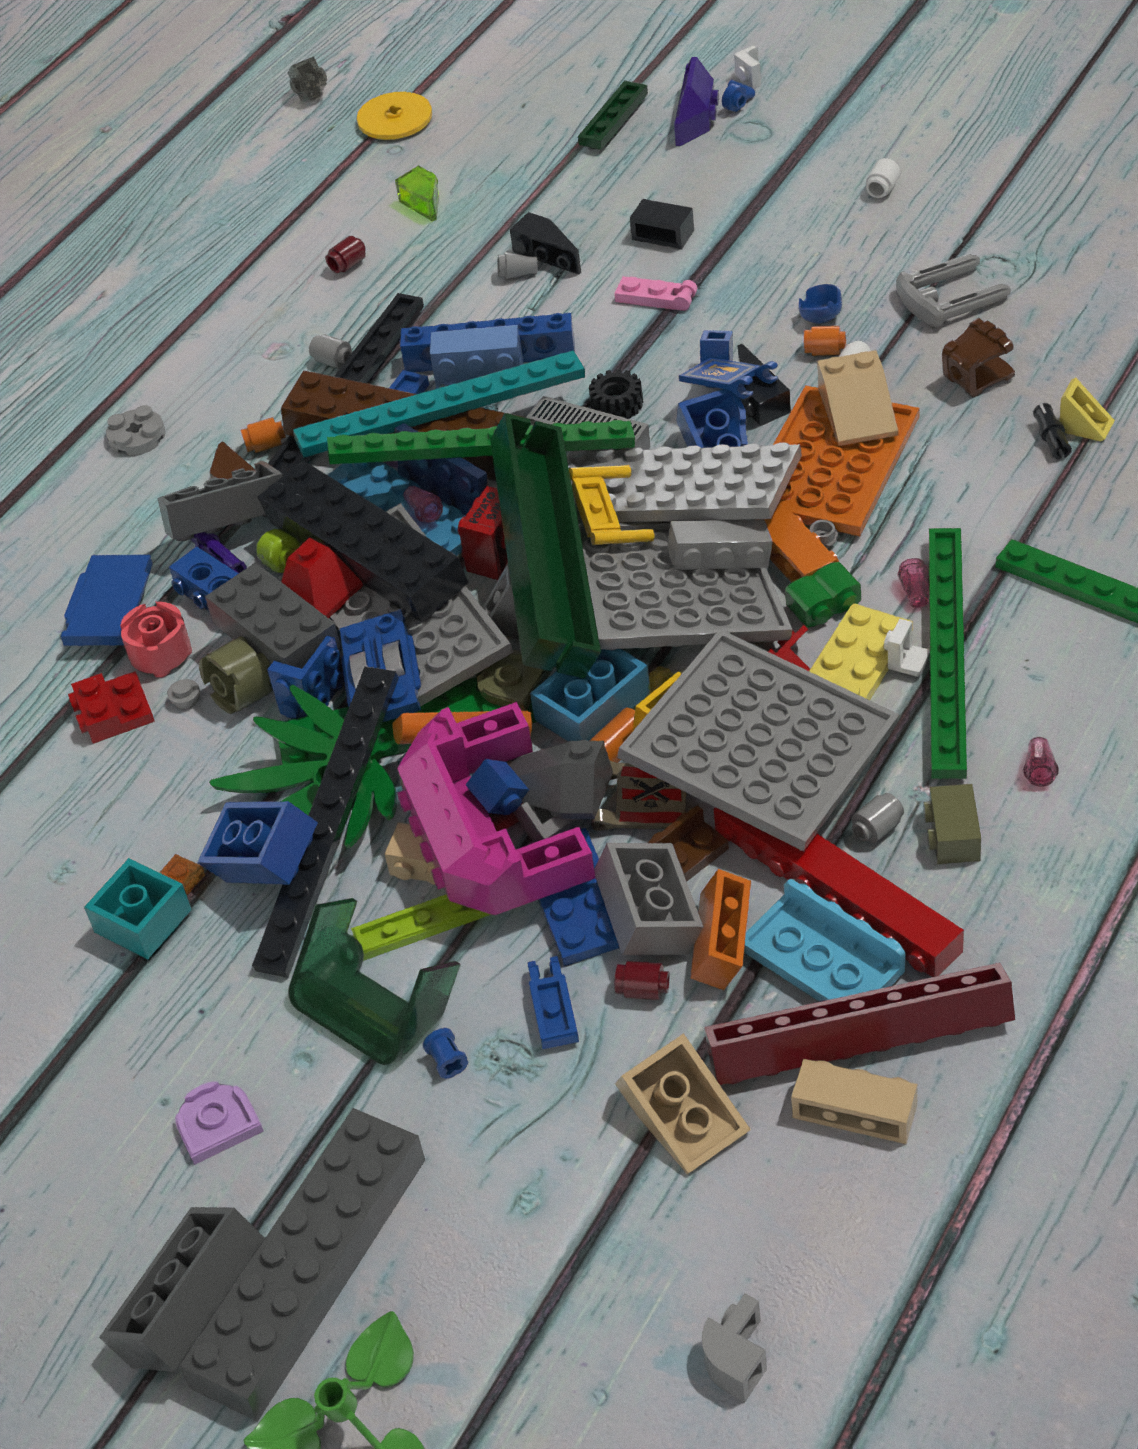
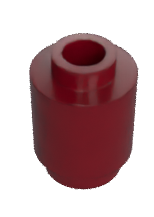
M350 235L329 249L325 260L333 272H346L365 258L366 248L361 239Z
M627 961L626 964H617L615 972L616 994H623L624 998L659 1001L662 993L668 994L670 973L669 971H664L662 963Z

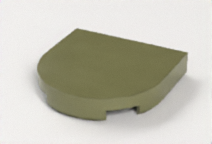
M513 650V653L477 673V686L480 695L488 702L502 707L517 702L521 711H526L532 703L530 693L548 678L552 670L548 671L523 665L521 651Z

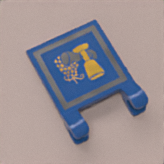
M710 357L679 375V381L727 389L739 398L746 399L753 395V391H747L744 385L753 382L752 376L756 375L765 383H772L778 379V376H772L769 369L777 368L778 364L775 361H769L760 366Z

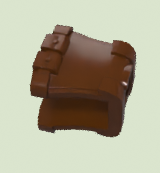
M977 318L969 323V327L955 341H949L942 349L943 375L949 381L965 389L967 394L976 397L985 388L1003 380L1008 381L1015 376L1014 369L999 357L1014 349L1013 343L999 327L996 328V325L988 320L984 322Z

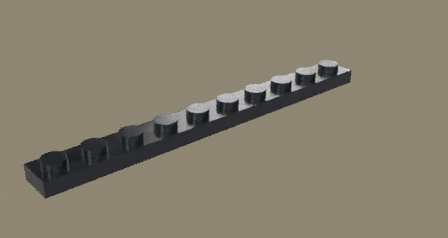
M397 293L334 377L367 384L401 338V329L408 328L423 309V299ZM289 435L268 464L284 476L302 460L308 463L313 455L303 457L294 436Z
M364 666L308 815L318 822L313 833L312 842L306 848L298 865V872L290 885L282 884L252 964L256 972L289 978L399 678L396 671Z

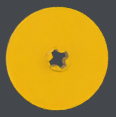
M386 93L369 100L359 109L357 124L364 134L372 138L383 140L404 138L419 132L427 126L432 118V108L430 102L425 97L416 93Z

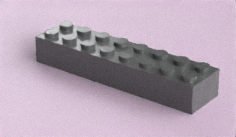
M352 1108L179 1365L190 1389L254 1421H259L425 1162L418 1135Z

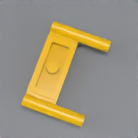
M630 465L569 468L570 479L573 482V496L592 545L654 541L653 529L621 531L604 479L630 478Z

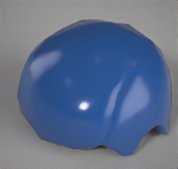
M821 284L810 287L806 291L805 300L803 301L802 298H799L800 315L804 320L815 324H823L835 319L842 310L840 288L833 284Z

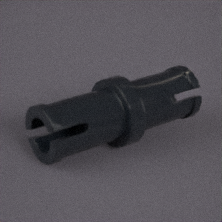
M1042 403L1046 413H1043L1040 405L1036 406L1033 410V415L1040 426L1039 433L1042 440L1048 443L1055 459H1062L1059 449H1061L1066 458L1072 452V448L1064 435L1065 428L1062 422L1056 419L1050 404Z

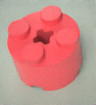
M156 602L157 606L147 608L145 604L139 605L124 616L120 625L122 629L121 638L129 661L135 669L141 672L153 674L155 677H165L192 653L191 642L183 617L176 606L167 602Z

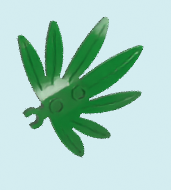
M291 685L290 691L304 712L323 732L333 739L307 728L279 720L255 716L253 721L260 729L279 742L296 750L313 755L327 756L325 760L255 769L211 779L209 783L214 789L221 791L269 793L288 790L313 782L282 800L289 801L309 815L344 719L317 698ZM381 728L355 796L357 798L351 813L344 843L347 849L353 847L359 840L369 823L373 809V795L375 796L377 808L384 818L391 820L396 813L397 792L390 776L377 761L383 756L388 757L395 754L399 747L394 740L389 741L386 745H382L390 737L384 728Z

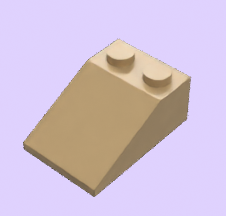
M876 350L817 361L818 390L838 446L898 435V427L884 369Z
M684 1033L623 1074L615 1083L637 1117L686 1174L695 1170L751 1130Z

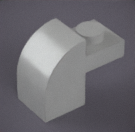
M746 1293L737 1305L731 1304L723 1315L721 1324L708 1317L702 1331L704 1362L708 1375L718 1387L744 1403L767 1370L765 1349L748 1340L760 1323L761 1318L759 1301Z

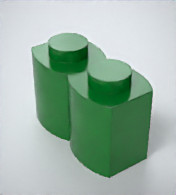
M840 562L830 563L820 568L813 575L799 578L785 588L786 605L807 628L826 623L834 614L846 612L851 605L858 604L862 600L861 584Z

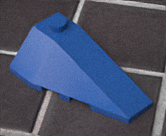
M721 389L678 403L676 422L687 447L699 446L700 448H710L718 445L739 447L748 444L746 410L741 399L730 390Z

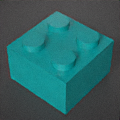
M130 858L123 863L84 906L94 933L146 959L152 956L192 910L182 883Z

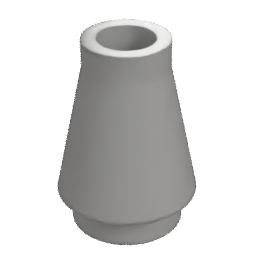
M505 252L504 255H498V277H505V280L528 274H537V257H528Z

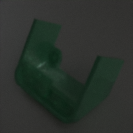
M348 898L316 904L288 989V996L292 1006L379 1064L388 1065L402 1060L442 1018L461 964L452 961L420 969L409 1002L360 972L364 959L363 948L356 938L347 933L357 900Z

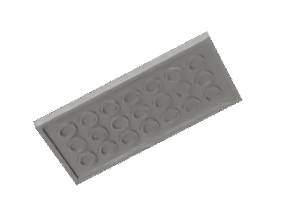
M782 442L768 446L747 444L739 447L718 445L710 448L688 446L680 449L660 447L651 450L631 448L622 451H614L613 449H602L592 452H586L585 450L572 451L567 455V462L569 468L630 465V478L604 479L619 522L771 519L802 454L800 444L789 445ZM575 501L578 523H583Z
M401 503L386 511L426 536ZM363 585L330 617V620L335 623L340 633L339 628L400 610V608ZM466 586L423 623L401 610L405 617L407 633L412 635L422 684L421 688L418 689L417 696L420 706L514 652L510 642Z

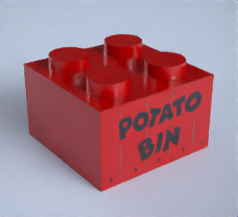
M487 486L482 494L474 500L473 506L466 516L460 519L457 531L461 539L462 556L464 557L466 571L498 580L508 564L498 490L497 488Z

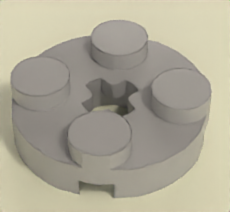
M148 405L139 406L122 414H114L107 420L106 436L111 449L119 453L118 450L126 451L129 456L147 453L158 446L157 440L161 435L163 438L165 436L162 418L159 414L153 412L152 408Z

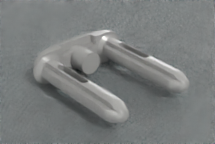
M971 254L911 274L903 271L900 272L896 279V289L902 303L917 318L934 328L941 327L944 320L1004 300L1010 294L1011 289L1008 285L997 284L939 305L937 303L938 293L933 286L918 290L924 286L974 270L979 265L980 259L977 255Z

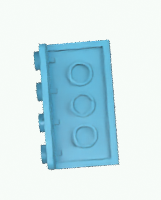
M789 879L784 884V895L746 932L745 954L819 1002L890 987L905 972V951L896 940L884 937L873 930L867 922L855 919L844 912L835 902H828L815 894L806 884H799L793 879Z

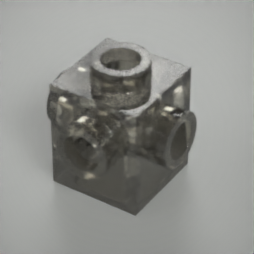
M314 56L292 65L288 71L291 79L289 80L290 87L294 94H298L300 100L305 98L313 100L323 94L322 91L327 85V76L322 67L319 68Z

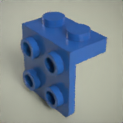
M331 636L324 638L303 669L273 661L267 669L279 712L290 719L308 716L290 691L291 685L302 689L328 706L335 693L345 683L340 653L335 638Z

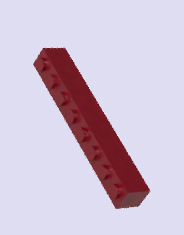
M995 963L704 1027L710 1065L719 1085L737 1084L746 1079L774 1076L783 1071L801 1068L803 1059L826 1062L837 1059L846 1060L855 1055L873 1051L882 1052L892 1047L910 1043H923L928 1039L946 1035H960L965 1031L996 1027L1002 1023L1015 1020L1012 982L1001 963Z

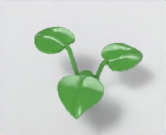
M390 1311L375 1320L352 1344L346 1359V1369L349 1376L356 1381H349L347 1378L342 1380L327 1378L323 1380L315 1390L314 1399L316 1406L314 1408L310 1403L300 1398H289L277 1403L264 1415L256 1428L244 1438L243 1441L247 1448L320 1449L321 1440L316 1431L323 1428L326 1415L331 1421L337 1423L349 1420L375 1449H425L421 1441L413 1433L401 1428L389 1431L380 1443L354 1414L357 1409V1399L351 1390H368L372 1387L373 1382L381 1387L394 1386L406 1377L412 1367L414 1360L412 1343L395 1312Z

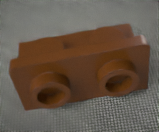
M698 805L688 812L682 813L674 823L662 832L654 834L650 841H648V843L673 844L686 882L729 849L728 840L704 821L703 809Z

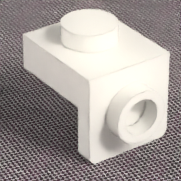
M753 45L735 53V76L753 89L761 86L758 48Z
M899 619L894 630L888 631L884 641V649L888 650V669L916 677L920 676L930 657V650L912 645V622Z

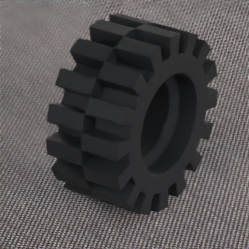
M616 369V373H611V370H608L605 376L600 373L597 375V379L593 378L591 384H589L591 409L620 417L625 416V418L630 419L631 413L637 415L639 413L638 409L643 407L641 380L637 378L635 373L631 375L628 370H625L624 373H621V369Z

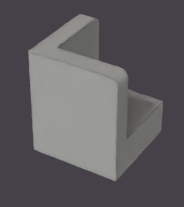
M527 802L520 805L513 812L533 843L555 835L572 822L571 819L552 816L550 810L538 808L536 811H533Z

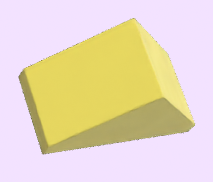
M1076 377L1070 381L1061 397L1059 421L1062 422L1065 433L1100 442L1105 440L1115 420Z

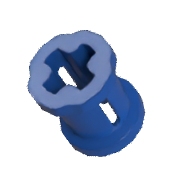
M449 1028L435 1030L423 1041V1049L427 1054L432 1055L437 1064L436 1069L439 1076L445 1079L452 1078L461 1073L469 1063L466 1054L459 1051L454 1043L455 1035Z

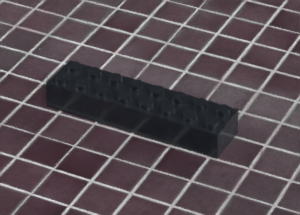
M304 460L292 467L290 471L257 497L271 524L292 535L301 544L308 538H311L329 547L362 581L363 585L421 623L427 620L469 583L458 556Z

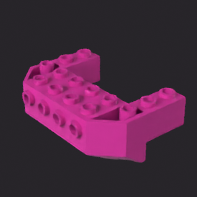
M517 702L459 723L455 722L449 707L442 709L418 732L397 767L402 791L397 792L398 799L403 811L410 810L412 817H409L408 821L414 837H422L423 842L419 843L426 864L433 862L435 868L431 869V874L437 889L444 888L451 902L492 915L501 914L595 879L592 852L579 827L515 849L507 830L496 831L487 810L465 785L471 778L470 774L475 773L485 759L506 762L533 752L529 726Z

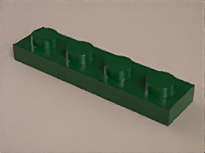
M624 80L578 135V144L590 147L591 149L602 150L647 96V85Z

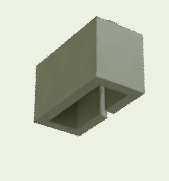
M973 784L930 787L929 801L923 802L925 823H931L932 829H927L929 850H935L937 864L981 861V833Z

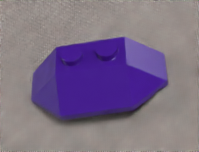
M691 57L685 68L674 121L676 146H682L709 132L712 120H716L719 90H714L713 77L697 57Z

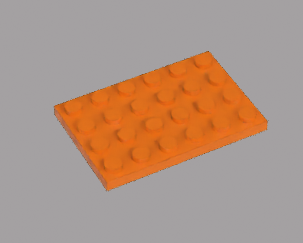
M805 385L774 444L782 442L789 445L800 444L802 454L776 509L786 505L794 515L797 514L801 517L805 525L811 526L815 521L828 520L835 525V529L838 532L861 536L920 417V408L892 402L898 427L897 436L838 446L818 388Z

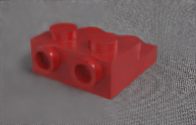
M136 671L106 682L102 673L71 684L74 691L68 694L74 712L81 710V714L75 715L82 734L89 732L93 744L155 722Z

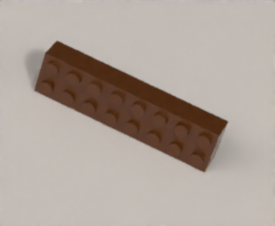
M303 370L281 406L284 434L294 436L293 429L417 394ZM479 407L412 426L411 428L418 432H428L435 429L441 431L459 430L462 428L486 429L498 426L504 412ZM493 456L461 457L486 472L487 479L496 480Z

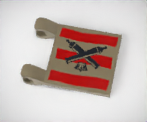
M610 761L613 771L610 780L617 778L616 812L598 809L595 819H591V827L595 831L613 828L666 829L682 813H685L686 792L629 763Z

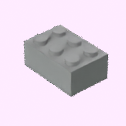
M606 843L594 871L622 955L689 954L703 928V924L673 844Z

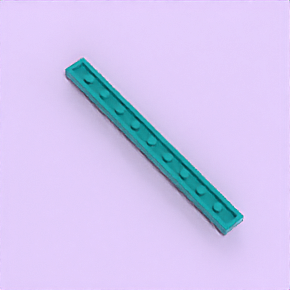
M573 350L293 429L294 439L303 457L328 451L327 437H336L342 434L349 436L367 435L370 433L388 434L395 432L394 428L402 423L412 427L584 378L585 368Z

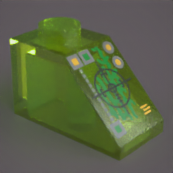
M418 165L395 179L400 203L432 222L437 220L439 191L437 186L438 179L433 172Z

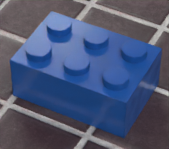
M289 801L226 802L197 863L226 883L290 885L298 872V865L306 848L312 842L313 833L318 822Z

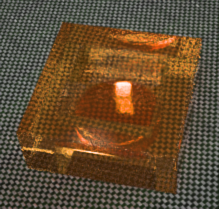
M177 854L159 872L182 883L187 896L205 876L203 866Z

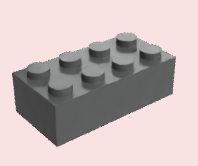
M256 562L205 596L213 624L233 640L239 636L244 637L257 654L263 653L266 656L270 665L273 661L303 669L326 636L334 637L339 652L341 651L335 623Z
M191 1207L99 1338L131 1368L175 1372L265 1238L235 1208Z

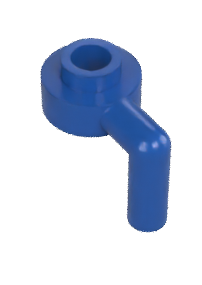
M730 80L722 96V106L727 110L737 112L744 107L747 99L755 96V90L742 83Z

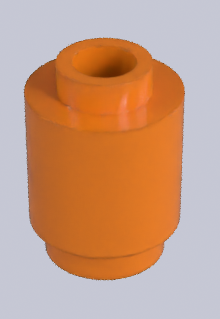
M814 326L811 330H804V352L812 353V356L840 355L841 349L846 347V331H840V326Z
M274 417L248 424L247 428L241 430L247 452L255 450V453L281 446V439L286 438L281 421L275 422Z

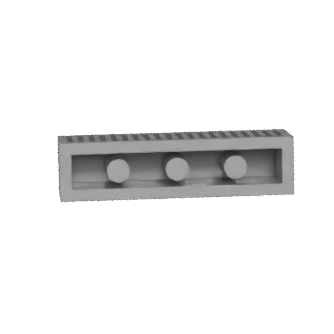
M545 396L540 399L526 417L530 419V425L532 426L536 421L550 425L553 423L579 424L585 421L594 423L611 422L613 420L631 421L635 435V448L649 450L651 447L649 425L646 423ZM619 448V449H613V450H614V451H622V450H628V449H631V448ZM585 450V451H586V452H592V451H600V450Z

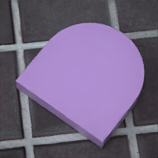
M208 1082L191 1090L185 1096V1101L175 1118L179 1134L194 1165L264 1132L245 1092L240 1087L219 1084L218 1082Z

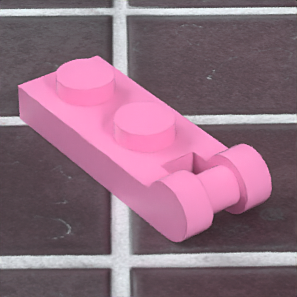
M623 276L614 296L615 302L685 311L690 307L691 298L695 296L698 287L691 280H685L681 284L665 282L663 280Z

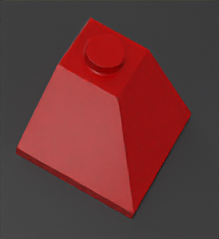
M308 538L287 558L281 581L327 618H330L363 586L362 581L329 547L311 538Z

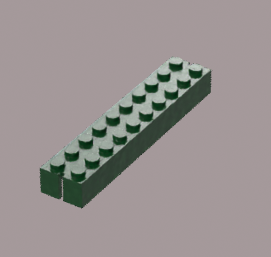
M504 413L490 442L522 662L525 666L548 671L556 667L557 673L585 678L601 653L562 428L536 421L521 447L519 444L527 432L531 421L524 417Z

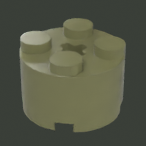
M242 636L212 651L199 661V671L204 685L210 682L215 691L210 696L222 710L229 714L241 711L272 692L267 674V669L270 667L268 659L263 653L257 654Z

